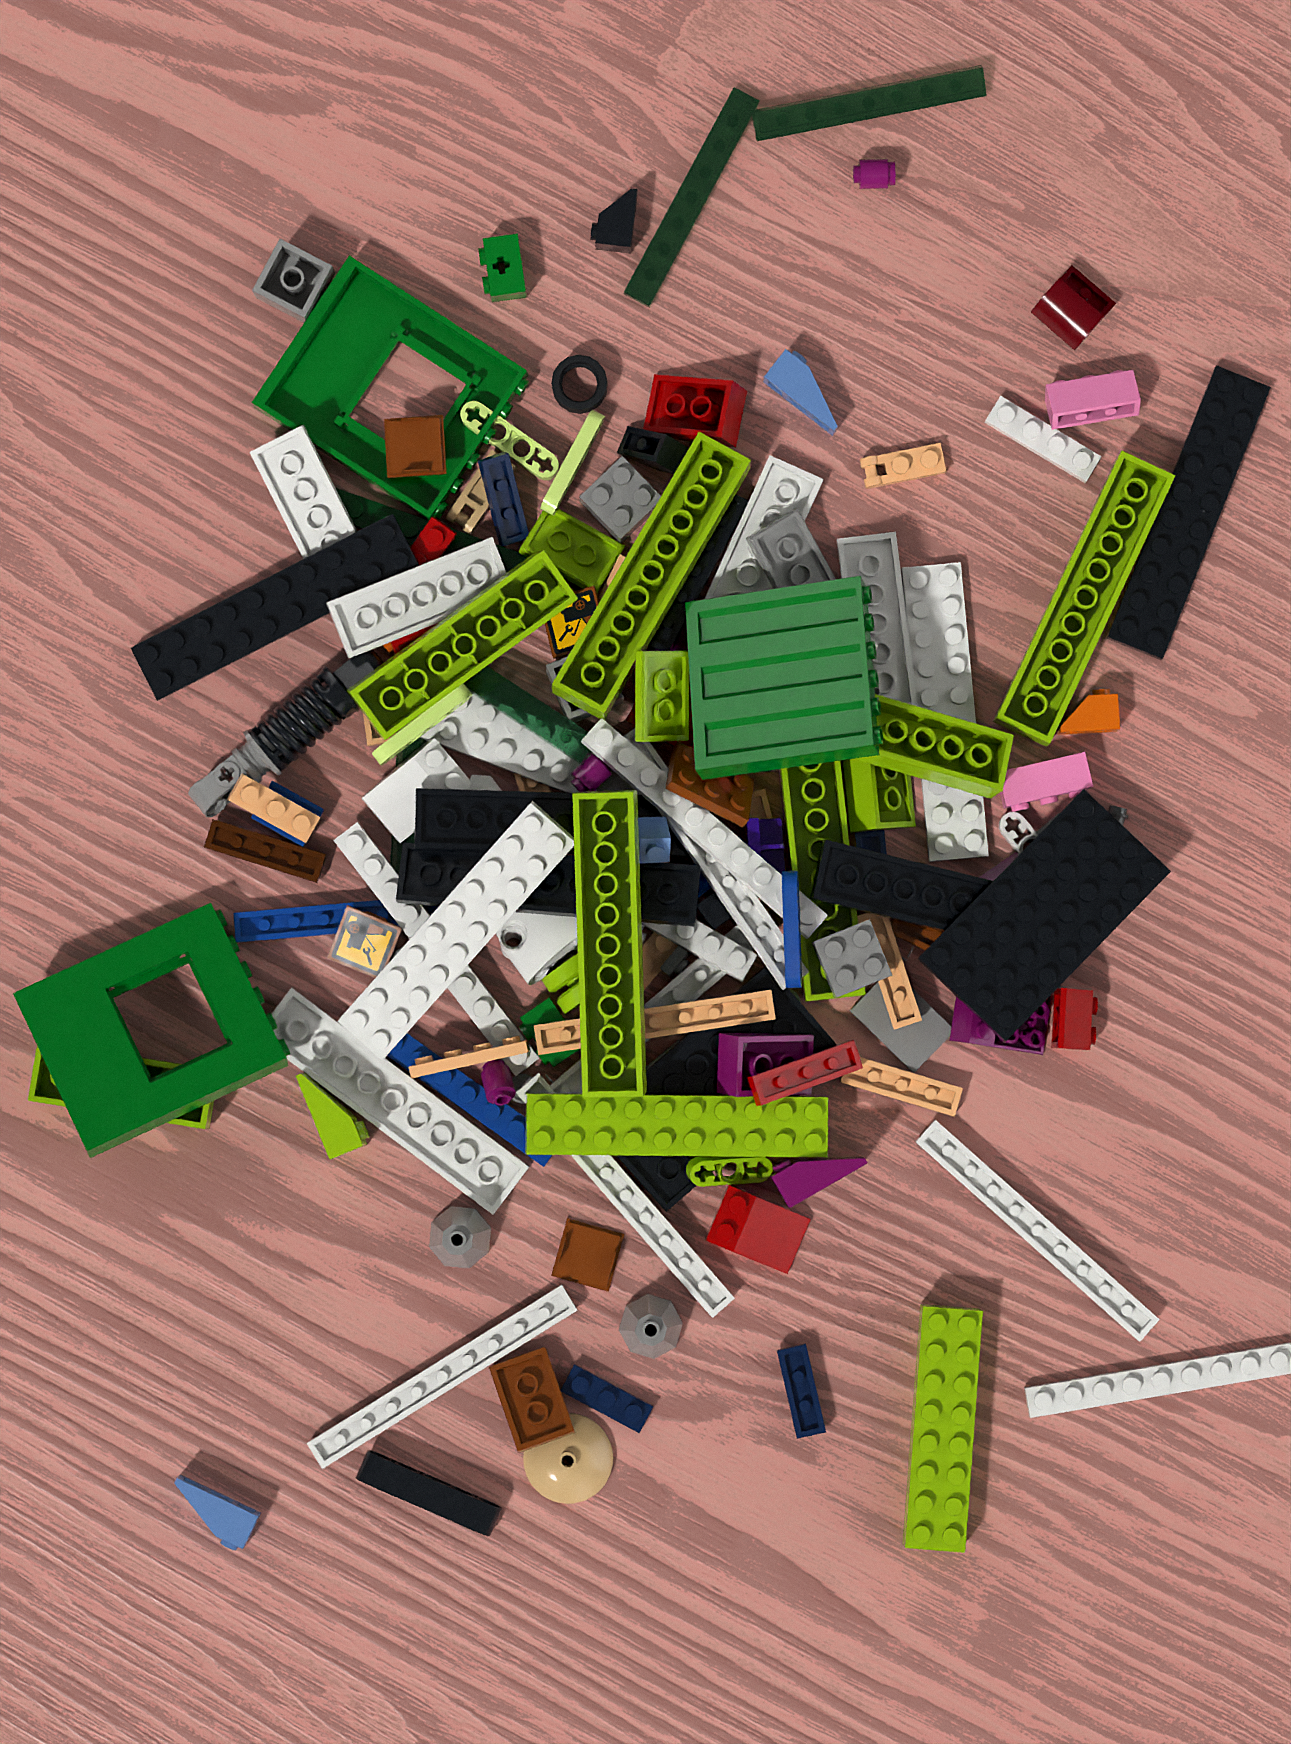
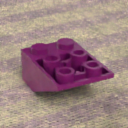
M1052 996L1005 1043L956 997L949 1041L1043 1055Z

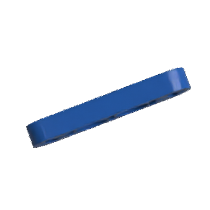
M782 871L786 988H802L798 871Z

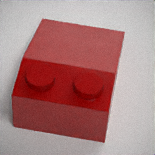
M654 374L643 429L667 434L674 439L693 442L698 432H701L726 447L736 448L747 390L733 380Z
M728 1185L705 1240L788 1274L811 1219L737 1187Z

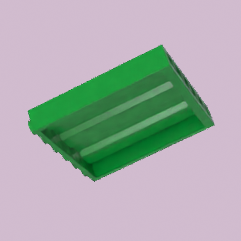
M861 576L685 602L695 770L702 780L880 755L879 744H883V732L881 726H877V716L881 715V705L879 698H875L874 689L879 687L877 670L873 669L872 663L873 659H877L875 642L871 641L870 632L875 630L873 615L868 612V604L872 603V592L870 585L866 586Z

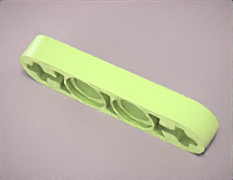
M470 401L462 407L460 416L463 424L478 435L481 431L479 429L483 425L476 419L469 422L467 412L469 410L474 412L476 409H479V416L487 421L488 416L493 411L480 402ZM497 417L494 425L504 426L506 428V435L501 440L491 438L489 444L501 452L509 453V457L539 479H553L559 471L557 457L502 417ZM520 441L527 442L530 445L529 454L524 457L517 456L513 451L516 443ZM536 450L540 451L537 457L541 461L552 460L551 467L553 470L551 472L549 470H545L544 473L540 472L541 466L534 460L532 465L528 464L533 459Z
M593 409L588 414L540 507L541 510L553 516L555 515L605 420L604 415Z
M464 683L380 745L372 752V755L381 766L467 702L473 694Z

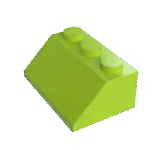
M855 759L843 760L850 832L916 827L910 775Z

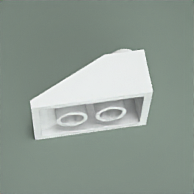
M433 738L423 743L361 799L394 838L401 843L415 832L416 788L466 790L473 783L439 742Z

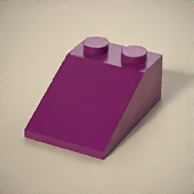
M719 1033L717 1093L734 1097L753 1096L747 1077L813 1054L814 1035ZM812 1087L791 1095H811Z
M864 1157L795 1160L793 1162H790L787 1158L772 1167L774 1173L770 1177L787 1207L791 1208L868 1164Z

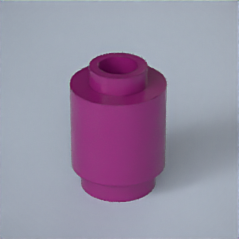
M859 159V165L853 166V183H859V189H888V186L895 185V161L888 162V159Z
M590 753L570 773L574 778L571 784L579 792L596 791L611 776L610 771L612 769L595 754Z
M500 1059L486 1062L482 1067L481 1078L487 1101L495 1105H505L516 1095L510 1068Z

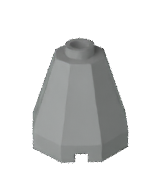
M451 1206L431 1222L429 1247L444 1266L470 1268L489 1253L491 1226L476 1208ZM454 1234H460L463 1237L462 1244H455L453 1242Z
M646 1294L625 1306L619 1332L630 1352L655 1359L676 1347L683 1322L671 1300ZM652 1324L657 1330L653 1331L652 1334H648L645 1329L647 1325Z

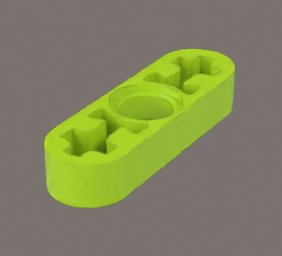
M697 1156L688 1162L686 1174L696 1186L700 1187L760 1183L770 1177L773 1165L767 1157ZM730 1162L736 1163L735 1173L731 1176H723V1167ZM758 1162H760L763 1167H760L758 1173H755L751 1168L757 1167ZM701 1166H704L708 1171L702 1172L701 1177H698L695 1172L700 1171Z

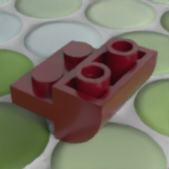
M1071 265L1039 300L1031 313L1075 351L1116 303Z

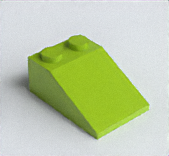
M306 1073L296 1075L329 1160L368 1145L366 1138H369L370 1135L364 1121L358 1122L355 1115Z

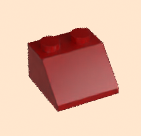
M1058 988L1054 992L1051 1048L1090 1050V1045H1095L1096 1027L1091 1026L1092 1015H1097L1098 998L1093 997V990Z

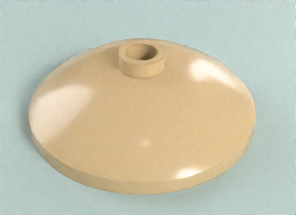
M569 1413L575 1433L526 1450L523 1456L526 1475L536 1491L549 1500L564 1504L582 1502L598 1493L607 1482L613 1465L612 1446L604 1430L592 1419L575 1413ZM565 1455H570L574 1462L572 1465L566 1466L563 1464L562 1458Z

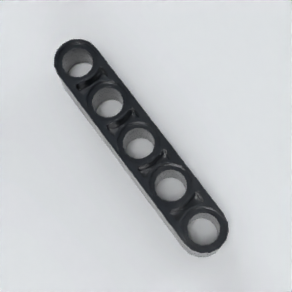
M367 1450L356 1475L357 1480L486 1536L491 1535L502 1510V1507L489 1500L372 1450Z

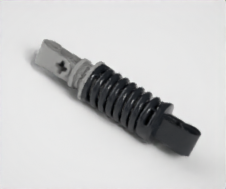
M372 649L352 657L335 672L324 666L320 674L310 680V684L315 692L309 686L303 685L300 689L302 695L295 692L291 696L293 702L289 699L283 702L284 709L281 707L274 709L276 717L272 714L265 716L268 726L264 721H259L257 727L255 726L243 732L247 741L245 745H242L240 749L235 748L229 758L219 764L203 779L197 781L189 789L188 795L202 813L209 818L220 813L231 802L227 798L241 773L258 783L263 780L262 776L266 775L269 771L278 776L282 774V771L292 761L298 759V753L304 754L307 751V746L313 747L316 744L315 738L322 740L325 736L324 731L328 733L333 731V724L340 725L342 719L344 720L356 711L359 712L361 710L347 689L384 662Z

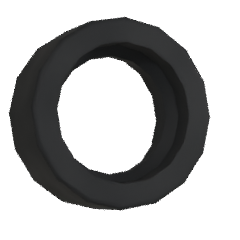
M584 355L570 356L560 362L553 372L551 382L554 398L559 405L569 412L578 414L590 412L592 409L594 410L600 406L606 397L608 387L603 367L598 361ZM577 367L590 370L597 381V388L593 396L581 402L568 398L562 387L563 378L566 373Z

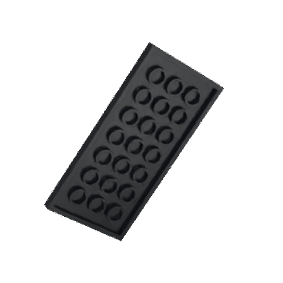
M1083 789L919 956L918 960L1005 1043L1171 871Z
M765 965L732 995L771 990L776 1019L689 1032L646 1070V1094L725 1095L717 1093L719 1033L814 1035L813 1053L837 1044L788 988L781 989ZM617 1155L666 1212L696 1187L686 1174V1166L691 1159L697 1156ZM701 1166L700 1171L695 1173L698 1177H701L702 1172L708 1170Z

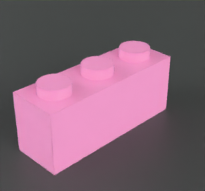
M1117 370L1110 374L1087 375L1081 379L1058 380L1051 384H1046L1045 404L1052 430L1139 415L1141 398L1133 370Z
M1082 752L1007 770L1003 791L1000 792L1003 808L1011 807L1012 812L1029 809V803L1040 800L1041 806L1058 802L1057 796L1069 794L1070 799H1072L1083 789L1092 788L1093 782L1086 753Z

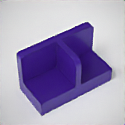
M749 818V821L746 823L747 845L782 875V871H785L782 820L780 818Z

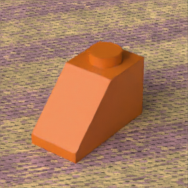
M1110 689L1092 690V695H1088L1059 726L1057 735L1105 733L1120 730L1118 694H1110Z

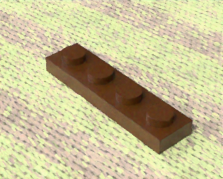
M212 819L204 844L206 849L315 883L319 881L327 856L320 852Z

